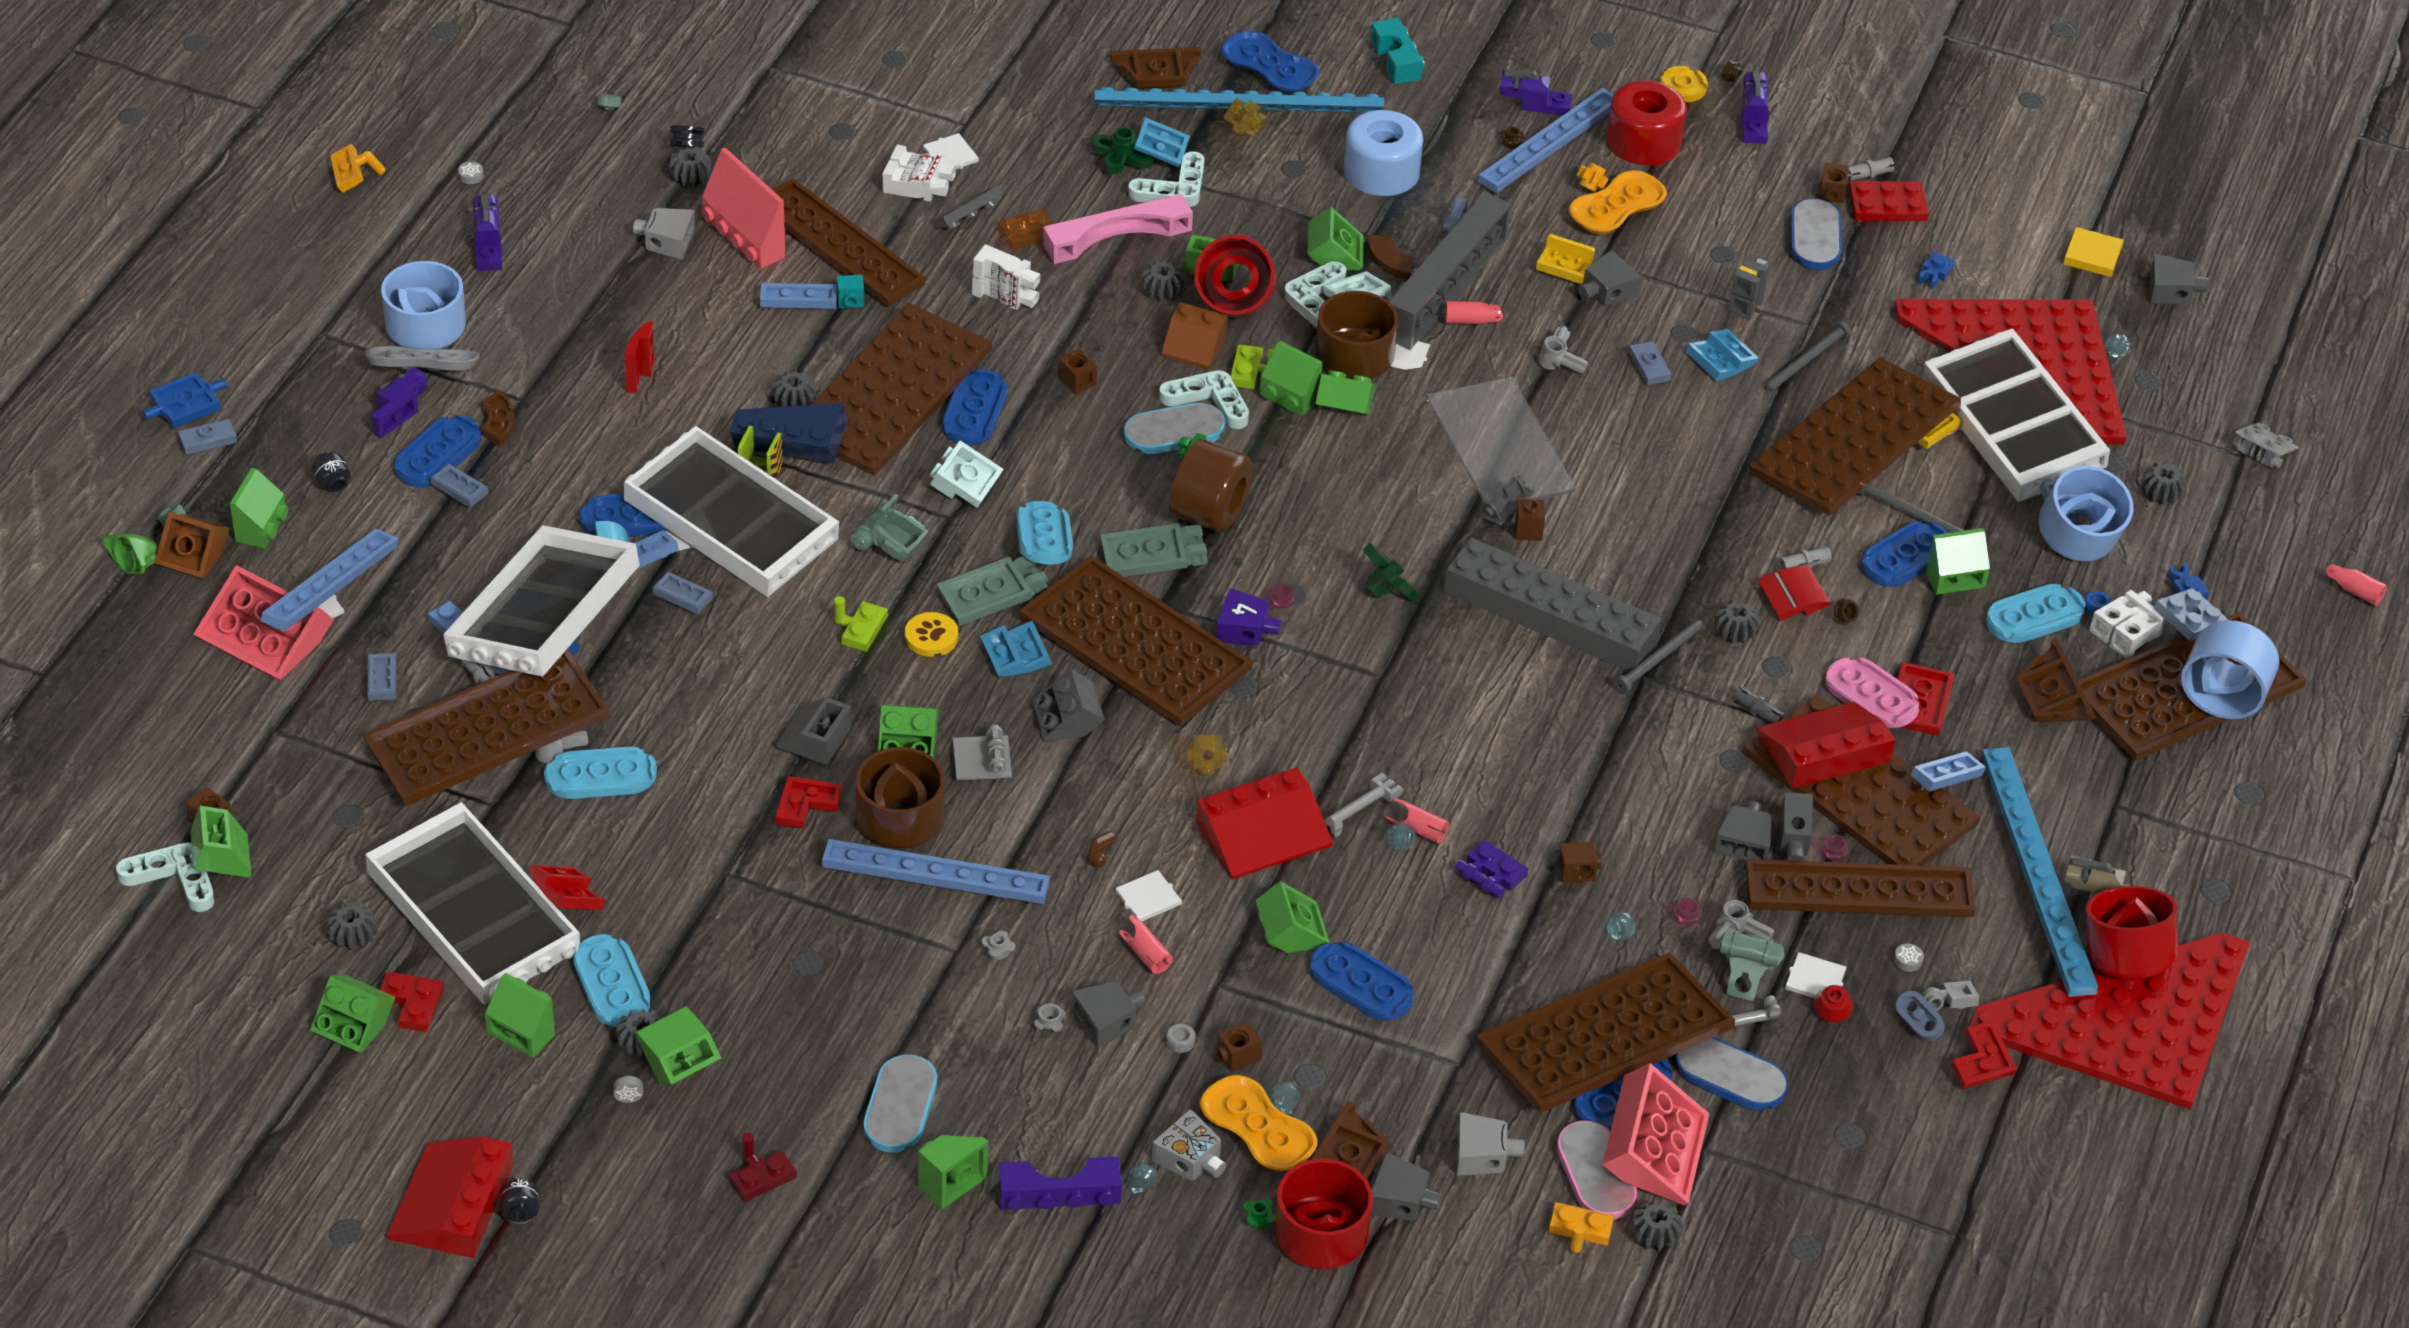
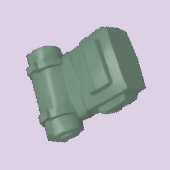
M895 494L887 503L877 507L872 512V515L854 530V533L850 536V542L853 547L861 551H865L873 545L879 546L885 553L904 562L918 550L929 531L912 516H906L895 509L899 498Z
M1737 930L1735 932L1725 931L1719 939L1720 953L1725 954V957L1728 958L1731 968L1727 994L1754 1001L1760 978L1768 970L1780 965L1784 959L1782 945L1774 943L1772 939L1767 940L1757 935L1741 934V931ZM1743 972L1749 974L1748 978L1752 983L1751 989L1746 992L1739 991L1735 986L1736 979L1741 977Z

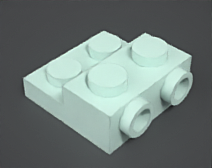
M1367 271L1323 285L1324 295L1329 298L1346 291L1370 292L1386 300L1392 297L1391 285Z
M959 441L954 449L949 446L941 458L944 464L937 463L930 476L934 479L930 485L951 499L957 494L978 508L1002 473L1003 468L962 441Z

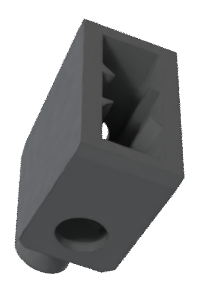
M1610 251L1585 269L1583 285L1579 286L1578 289L1579 294L1584 300L1594 297L1602 305L1608 306L1639 296L1642 276L1615 252Z
M2154 254L2150 270V303L2188 304L2191 302L2193 291L2207 292L2208 278L2195 276L2194 263Z
M1788 792L1784 794L1778 817L1779 853L1787 855V861H1804V856L1808 853L1812 838L1813 794Z
M1756 801L1747 802L1745 807L1732 806L1718 831L1714 853L1745 861L1747 859L1767 860L1771 841V815L1767 812H1762L1761 804Z
M1115 981L1073 991L1072 1011L1097 1048L1132 1030L1136 1025V1009L1146 1005L1145 997L1140 990L1126 994L1121 985Z
M1386 1153L1372 1188L1373 1204L1371 1215L1414 1221L1418 1217L1421 1206L1438 1211L1443 1193L1428 1189L1430 1173L1427 1170Z

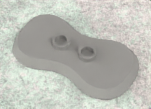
M376 346L364 352L369 363L372 365L401 367L402 369L427 367V370L431 371L468 370L473 368L480 358L477 352L468 350L417 349L402 346Z

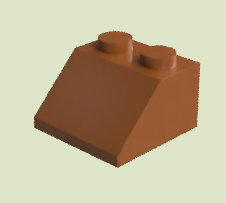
M1180 302L1171 318L1161 356L1209 370L1226 340L1228 315Z
M168 512L154 563L205 578L223 554L230 528L187 514Z

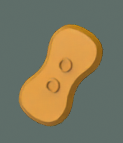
M1637 170L1626 171L1618 174L1605 189L1580 196L1573 200L1569 206V212L1576 223L1583 229L1593 234L1604 235L1615 231L1628 216L1658 206L1666 198L1667 190L1659 180L1648 173Z
M1232 1075L1222 1078L1206 1089L1200 1099V1106L1204 1115L1215 1125L1240 1136L1248 1145L1254 1158L1269 1170L1276 1172L1288 1171L1307 1160L1317 1147L1316 1134L1312 1128L1303 1121L1284 1114L1271 1103L1263 1087L1249 1077Z

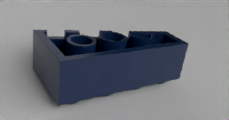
M843 403L738 409L729 432L735 447L738 448L748 426H753L754 451L765 453L768 452L776 434L782 433V455L835 463L848 423V416Z

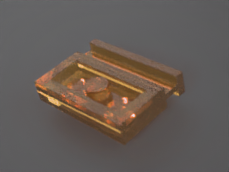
M1039 209L998 221V230L1006 242L1011 245V250H1016L1043 242V227L1053 223L1044 209Z

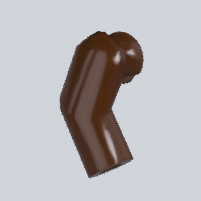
M1107 831L1091 840L1087 855L1088 862L1091 865L1100 868L1106 864L1104 860L1107 859V856L1102 852L1104 848L1115 843V836L1112 832Z

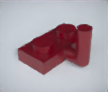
M750 1132L742 1135L743 1159L748 1166L729 1174V1179L744 1202L797 1178V1170L782 1150L759 1160L754 1152V1135Z

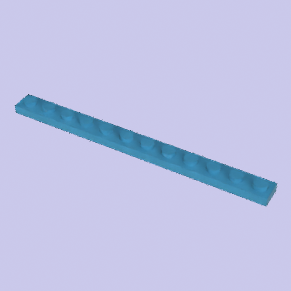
M1102 87L1099 90H1095L1094 106L1366 113L1374 110H1384V97H1379L1377 94L1355 97L1351 93H1344L1340 96H1331L1329 93H1317L1316 96H1307L1304 92L1283 95L1282 92L1277 91L1269 92L1268 95L1258 94L1256 91L1234 94V91L1223 90L1220 93H1210L1209 90H1197L1196 93H1187L1184 89L1162 92L1161 89L1157 88L1148 89V91H1138L1136 88L1114 91L1113 88Z
M2009 747L1983 749L1981 758L1986 767L1985 769L2068 997L2094 995L2097 993L2098 985Z

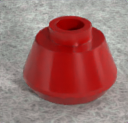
M1829 985L1816 994L1814 1009L1818 1016L1825 1021L1841 1022L1851 1015L1853 1000L1842 986Z

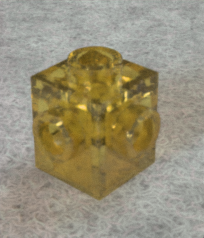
M1236 97L1223 118L1233 124L1231 129L1243 136L1246 132L1254 137L1262 128L1267 116L1260 112L1261 106L1249 99L1246 103Z
M1192 735V746H1187V762L1192 763V768L1199 769V774H1215V769H1222V762H1227V747L1222 746V735ZM1205 750L1211 751V756L1208 759L1203 758Z

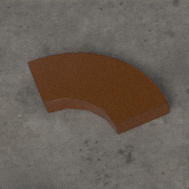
M1369 234L1368 250L1371 258L1382 265L1383 270L1408 280L1413 271L1415 257L1405 255L1399 251L1394 245L1393 237Z
M498 390L480 403L481 410L487 415V421L481 427V435L500 447L513 432L515 416L511 401L503 392Z

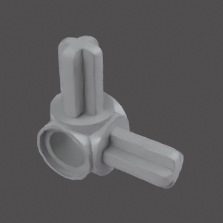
M1565 326L1562 328L1558 327L1553 336L1545 339L1538 356V363L1549 370L1560 368L1563 365L1583 374L1588 366V362L1567 352L1566 342L1570 337V332L1567 331L1568 328Z
M578 731L535 750V756L541 762L548 763L550 761L551 763L555 760V756L563 753V749L587 745V732Z
M1731 900L1724 905L1722 915L1716 922L1717 928L1708 939V943L1712 945L1714 950H1718L1719 939L1725 931L1735 932L1736 930L1741 931V934L1757 935L1769 940L1772 939L1774 930L1752 919L1753 914L1749 912L1745 903Z

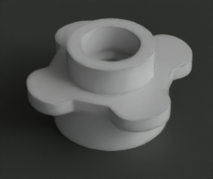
M998 931L992 936H985L982 939V945L987 947V953L993 959H1004L1010 952L1015 950V943L1008 939V933L1005 931Z
M1052 1003L1044 1004L1037 1009L1038 1019L1034 1021V1026L1037 1029L1052 1030L1054 1032L1062 1030L1063 1024L1061 1022L1066 1014L1063 1009Z

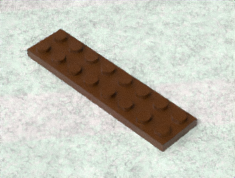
M794 178L773 189L784 200L785 230L846 276L862 275L864 289L887 307L925 285V276Z
M1747 859L1746 861L1749 909L1974 917L1976 909L1970 867Z

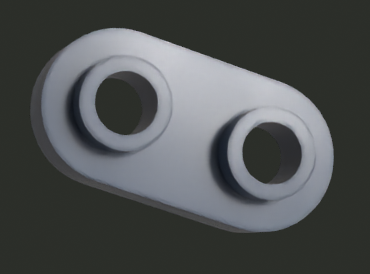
M1457 198L1456 202H1451L1449 209L1450 218L1446 217L1443 224V231L1446 232V235L1451 227L1454 228L1457 225L1462 214H1466L1468 207L1467 199Z
M1907 991L1898 997L1896 1009L1899 1015L1921 1039L1934 1041L1942 1036L1945 1030L1943 1019L1920 993ZM1911 1006H1917L1915 1011H1908ZM1929 1025H1935L1933 1030H1926Z

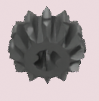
M686 146L684 150L677 149L676 153L671 154L669 171L671 176L674 177L675 182L682 181L683 186L687 183H691L694 186L696 182L703 183L704 179L709 178L711 160L705 150H698L697 146L693 149Z
M1154 260L1152 265H1146L1141 275V283L1144 293L1150 294V298L1158 297L1160 301L1162 298L1171 300L1172 296H1179V292L1184 285V278L1181 267H1176L1174 262L1166 263L1164 260L1159 263Z
M797 370L794 373L785 371L784 375H778L772 387L776 405H781L782 407L811 405L817 395V388L815 387L813 377L807 376L806 372L798 373Z
M2165 461L2162 465L2154 462L2153 466L2147 467L2144 472L2141 489L2145 491V496L2153 498V502L2159 500L2163 505L2166 501L2174 503L2176 499H2181L2184 494L2187 477L2183 475L2182 469H2176L2175 464L2170 466Z
M1730 599L1727 604L1721 603L1714 619L1716 633L1722 634L1723 640L1732 639L1733 644L1736 640L1745 643L1747 639H1753L1760 627L1758 609L1752 608L1751 603H1742V600L1734 602Z
M352 901L348 906L340 903L338 910H331L330 918L327 919L328 922L326 923L331 941L337 942L340 948L348 945L351 950L356 945L364 948L365 941H372L377 929L372 909H366L364 903L355 906Z
M643 1008L638 1013L630 1010L628 1016H621L620 1024L616 1028V1037H618L620 1049H626L629 1056L637 1053L641 1058L644 1052L635 1032L656 1022L662 1016H656L654 1010L645 1013Z
M1654 1199L1650 1205L1642 1202L1639 1209H1636L1633 1213L1631 1231L1633 1235H1636L1637 1243L1645 1242L1647 1250L1651 1246H1656L1659 1252L1663 1245L1671 1248L1674 1241H1678L1682 1231V1216L1677 1215V1208H1668L1667 1201L1662 1205L1657 1204Z

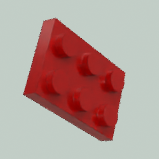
M1850 181L1849 193L1855 221H1928L1929 212L1922 182Z

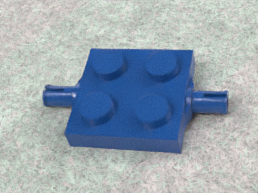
M195 372L149 391V394L155 406L142 410L143 417L147 421L161 415L167 419L173 428H177L221 410L220 401L214 393L227 389V382L222 378L213 383H208Z

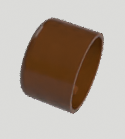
M1346 291L1328 298L1319 309L1315 351L1317 359L1322 361V367L1327 372L1331 370L1344 373L1347 379L1352 380L1354 375L1374 379L1385 373L1391 367L1395 358L1398 331V314L1396 309L1383 297L1365 291Z
M1204 438L1197 439L1188 449L1177 471L1170 496V513L1175 517L1201 525V527L1220 533L1229 529L1239 516L1250 489L1253 465L1249 456Z
M892 747L880 750L863 761L856 775V817L860 829L869 839L885 847L903 849L921 845L938 833L945 816V776L941 765L932 756L914 748ZM895 804H907L914 808L889 809L887 807Z

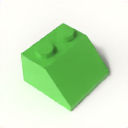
M1330 207L1309 221L1308 256L1312 261L1317 262L1321 266L1336 261L1344 264L1346 270H1361L1363 268L1364 235Z
M1279 341L1261 375L1260 395L1303 416L1316 403L1321 379L1322 361Z
M255 468L250 469L230 503L235 542L266 548L270 540L275 538L278 526L281 521H285L288 514L284 493Z
M1281 881L1255 900L1259 910L1258 917L1263 923L1265 930L1264 936L1270 946L1290 953L1317 949L1323 944L1330 943L1317 901Z
M941 1135L935 1140L925 1143L918 1151V1188L941 1209L951 1204L987 1179L988 1141L984 1137Z

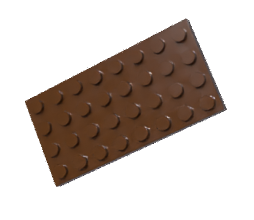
M908 302L811 403V405L843 403L848 416V423L836 458L875 476L992 350V342Z
M1880 357L1749 465V473L1830 516L1961 406V398Z
M1092 555L1019 610V618L1026 623L1033 621L1039 632L1179 726L1186 723L1252 669L1253 661Z
M2240 612L2226 617L2228 620L2252 625ZM2183 635L2078 680L2095 713L2096 720L2134 761L2230 720L2203 711L2188 698L2181 682L2182 671L2196 639L2189 641ZM2279 651V668L2264 704L2305 687L2307 679ZM2226 658L2228 661L2236 665L2245 666L2231 658Z
M566 649L543 677L510 670L364 733L363 737L406 807L611 716L608 707L568 649Z
M1816 694L1778 722L1834 706ZM1759 736L1743 745L1742 753L1792 792L1813 794V808L1886 864L1923 866L1979 825L1981 817L1943 788L1933 791L1923 788L1911 776L1914 766L1894 751L1889 763L1792 789Z
M1669 952L1477 1034L1476 1043L1535 1109L1542 1113L1620 1079L1649 1063L1654 1064L1734 1029L1735 1019Z

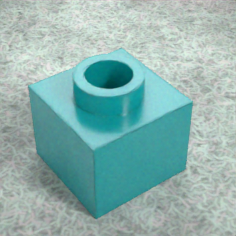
M862 275L837 276L839 308L864 307Z

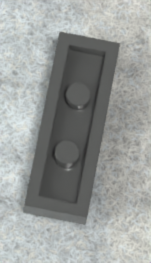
M999 185L989 188L931 222L936 230L944 227L946 230H950L960 224L959 219L962 217L967 220L978 214L977 209L981 206L983 209H986L997 203L995 198L1002 195L1003 192Z

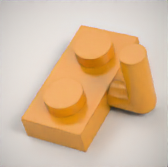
M352 144L330 155L336 184L342 193L363 182L360 166L366 162L378 175L385 172V167L370 151H365L358 155L356 148Z
M1555 1202L1549 1233L1571 1237L1570 1250L1573 1253H1579L1582 1250L1584 1241L1608 1246L1614 1215Z

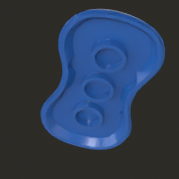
M1245 30L1236 33L1228 38L1221 47L1223 55L1232 65L1260 74L1276 90L1283 93L1292 94L1305 90L1317 79L1320 73L1318 66L1313 61L1282 50L1270 37L1258 31Z

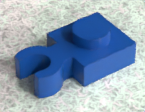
M1933 251L1922 266L1918 284L1929 280L1931 281L1930 288L1934 289L1937 286L1938 279L1944 281L1953 270L1956 260Z
M2181 564L2180 572H2177L2173 566L2169 567L2168 578L2173 581L2172 589L2176 594L2193 588L2201 593L2206 600L2208 599L2209 591L2198 575H2189L2190 569L2187 564Z

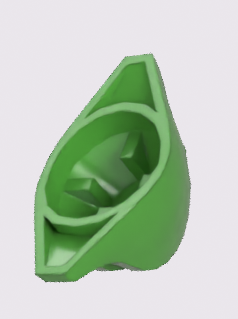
M127 533L103 536V545L117 565L127 574H142L147 567L156 561L155 552L157 546L149 538Z

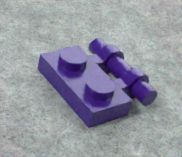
M1487 840L1481 842L1467 855L1466 862L1460 859L1455 865V869L1462 873L1463 878L1469 882L1473 880L1482 886L1481 890L1489 895L1494 894L1498 898L1504 895L1505 888L1511 891L1528 876L1529 869Z

